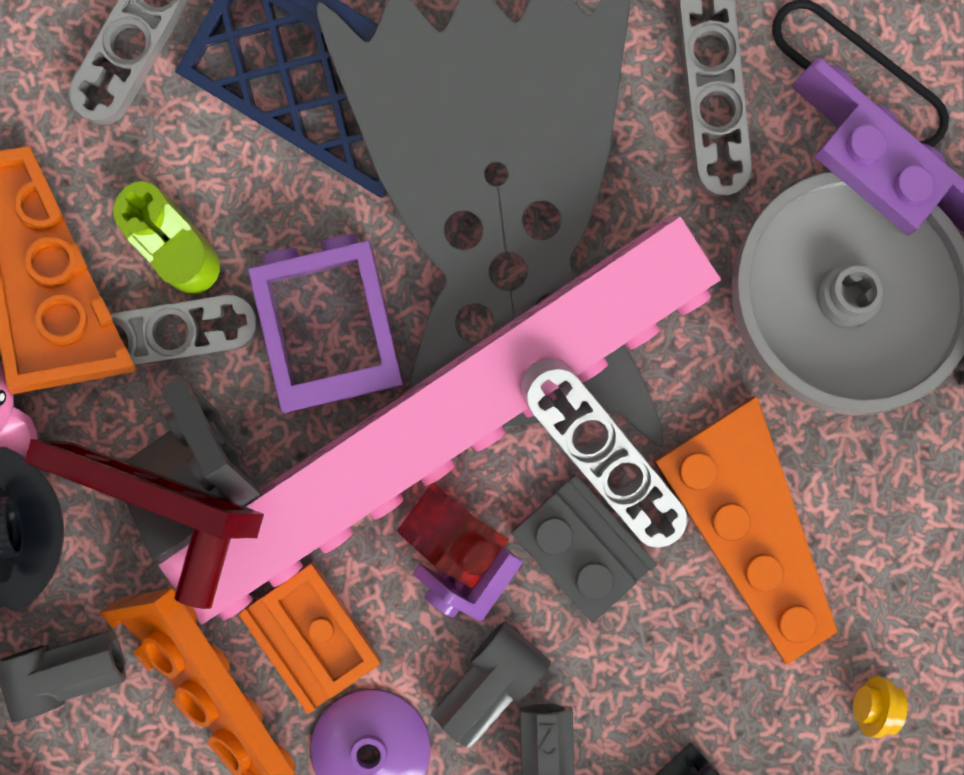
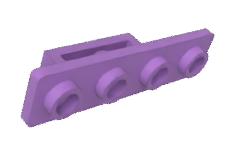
M816 58L792 84L795 91L838 126L814 157L907 236L918 230L936 205L964 233V179L946 164L943 155L930 145L922 144L905 130L892 111L882 105L875 104L853 86V82L846 72L839 67L829 65L821 58Z

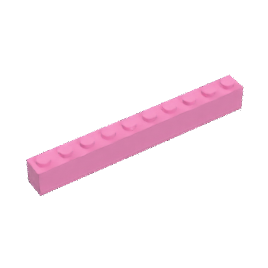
M669 215L260 488L261 496L245 506L264 514L258 538L231 539L212 608L200 609L193 607L199 623L202 625L217 614L222 621L233 617L253 600L249 593L267 581L270 582L272 587L284 583L303 567L299 561L318 547L324 554L337 548L352 536L351 525L368 514L374 520L385 516L403 502L404 498L401 492L419 480L422 481L424 486H428L441 479L454 468L455 464L451 460L470 446L473 447L475 452L489 447L506 433L502 425L523 412L526 418L534 416L521 394L520 385L524 372L533 363L548 358L562 360L582 382H585L608 366V362L604 357L625 344L631 350L654 337L660 331L656 323L675 310L681 316L685 315L708 301L712 296L708 288L721 279L680 216ZM549 379L541 385L544 396L547 395L555 401L557 397L553 391L558 389L559 385L554 384ZM189 545L166 561L158 564L175 590L178 586Z

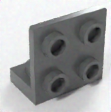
M181 375L160 390L172 411L165 416V420L171 430L125 462L242 506L248 505L261 496L216 408ZM126 502L152 559L158 563H163L189 545L193 532L192 527Z

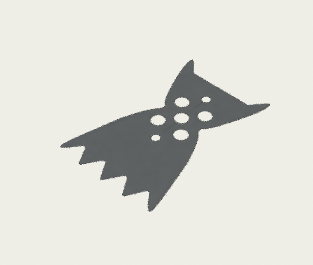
M388 0L377 30L370 42L363 41L335 12L323 3L318 2L316 6L317 17L327 49L380 181L418 245L428 258L444 272L446 278V286L439 294L428 316L416 356L409 389L480 342L468 341L462 338L457 331L456 317L463 307L470 304H481L487 307L494 319L492 334L536 305L537 301L543 296L554 293L579 276L572 270L570 264L571 255L580 243L589 224L610 153L630 0H600L590 15L582 11L575 0H530L524 14L515 23L504 14L494 0H459L448 25L442 32L437 31L429 23L412 0ZM500 162L508 170V178L500 186H493L485 179V170L490 163ZM537 201H547L553 204L559 210L561 216V224L557 233L545 240L529 236L522 223L526 208ZM459 211H469L475 214L481 220L483 226V233L479 243L466 250L451 246L444 234L447 219L453 213ZM505 252L521 256L528 269L524 284L511 292L497 288L489 276V267L493 259ZM624 344L604 357L608 362V366L593 378L583 382V384L607 413L618 412L622 414L651 442L662 447L664 442L663 429L655 405L642 376ZM560 388L553 391L557 397L554 402L561 412L564 413L572 405L565 398ZM522 412L502 426L538 423L539 420L535 416L526 418Z

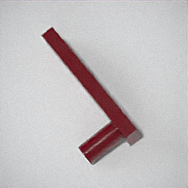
M30 440L24 463L193 528L174 599L179 603L200 609L212 608L231 539L258 538L264 516L261 512L73 442Z

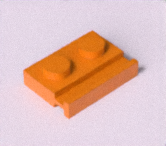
M314 561L238 614L307 714L369 673L382 662L374 647Z

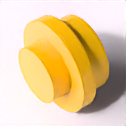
M880 676L871 677L864 686L858 689L853 700V715L856 721H858L861 732L868 737L882 738L886 734L895 735L902 729L908 711V702L904 690L895 686L888 678Z

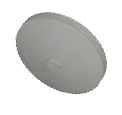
M833 172L809 177L786 189L767 205L755 218L740 244L732 274V303L740 335L749 353L766 376L786 393L809 406L835 414L855 416L884 413L910 404L924 397L945 381L964 356V240L953 222L938 205H936L918 230L907 236Z

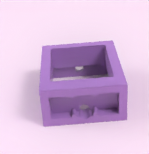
M356 234L342 235L321 241V252L300 257L297 248L266 253L261 256L263 265L248 268L282 414L405 386L373 246L369 240L358 243ZM358 263L382 365L295 385L272 283Z

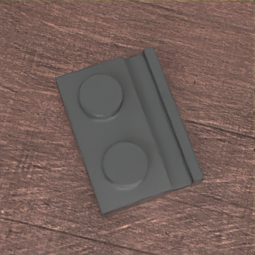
M576 474L511 531V534L591 623H594L636 585L637 581L644 574L657 566L655 561Z

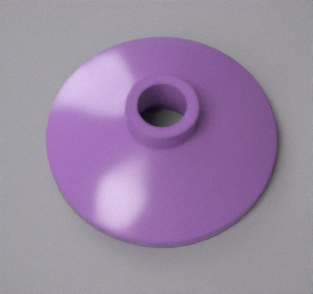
M362 689L338 698L322 713L314 728L311 739V761L316 775H425L430 759L429 733L421 715L405 699L385 690ZM371 744L376 746L381 754L380 759L373 764L364 763L358 756V750L363 745Z

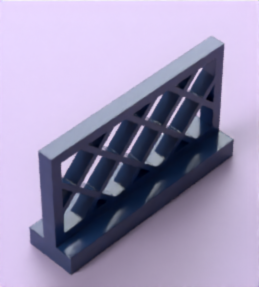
M214 0L175 72L376 196L383 198L387 191L380 178L376 180L357 167L352 143L362 141L364 138L362 133L349 135L341 101L348 99L345 92H338L330 60L331 56L318 21L316 6L318 2L323 3L335 12L365 42H370L377 30L378 24L339 0H262L267 22L236 30L230 8L234 0ZM273 4L291 15L277 19ZM223 21L226 33L215 35ZM304 22L313 28L319 54L287 61L279 28ZM270 31L278 64L247 72L239 38ZM229 41L237 75L215 81L196 69L209 46ZM321 62L330 96L298 104L290 70ZM281 73L289 107L266 112L256 106L250 80ZM240 83L243 97L226 87ZM332 104L340 138L318 144L306 136L301 112ZM291 114L295 129L277 118ZM343 146L346 161L327 149Z

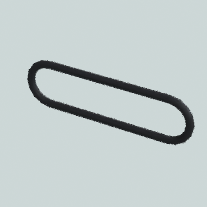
M795 0L786 3L778 10L773 20L772 28L775 43L784 54L806 70L811 62L790 47L783 39L781 33V25L785 16L799 8L808 9L817 14L937 109L940 124L936 134L930 139L919 142L934 147L944 138L949 126V115L945 104L934 93L822 6L810 0Z

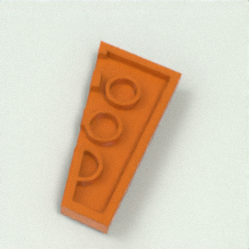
M30 146L0 150V350L6 385L10 395L136 372L134 363L116 330L112 317L95 286L77 244L73 240Z
M757 396L746 400L653 461L785 664H790L838 632Z
M173 588L118 598L99 612L112 629L122 622L141 644L132 653L148 672L155 667L174 684L177 689L175 697L171 700L186 718L189 717L199 726L211 729L214 734L208 739V745L233 775H296L293 758L281 745L273 741L262 724L263 715L260 708L250 697L242 694L229 674L230 664L227 658L217 647L209 644L196 624L197 614L194 608L179 603L174 599L176 592Z

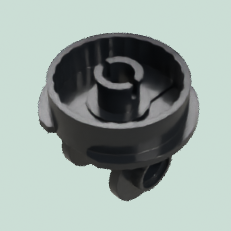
M0 447V608L6 606L10 610H15L28 606L33 602L52 579L62 554L64 520L58 497L52 485L39 468L24 463L26 457L7 447Z

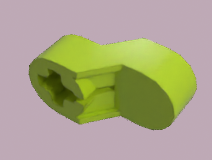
M145 181L133 182L119 193L113 206L115 222L126 239L150 262L157 274L165 282L184 294L197 295L210 289L220 273V259L207 238L183 214L176 202L155 185ZM168 236L170 240L167 241L164 237Z

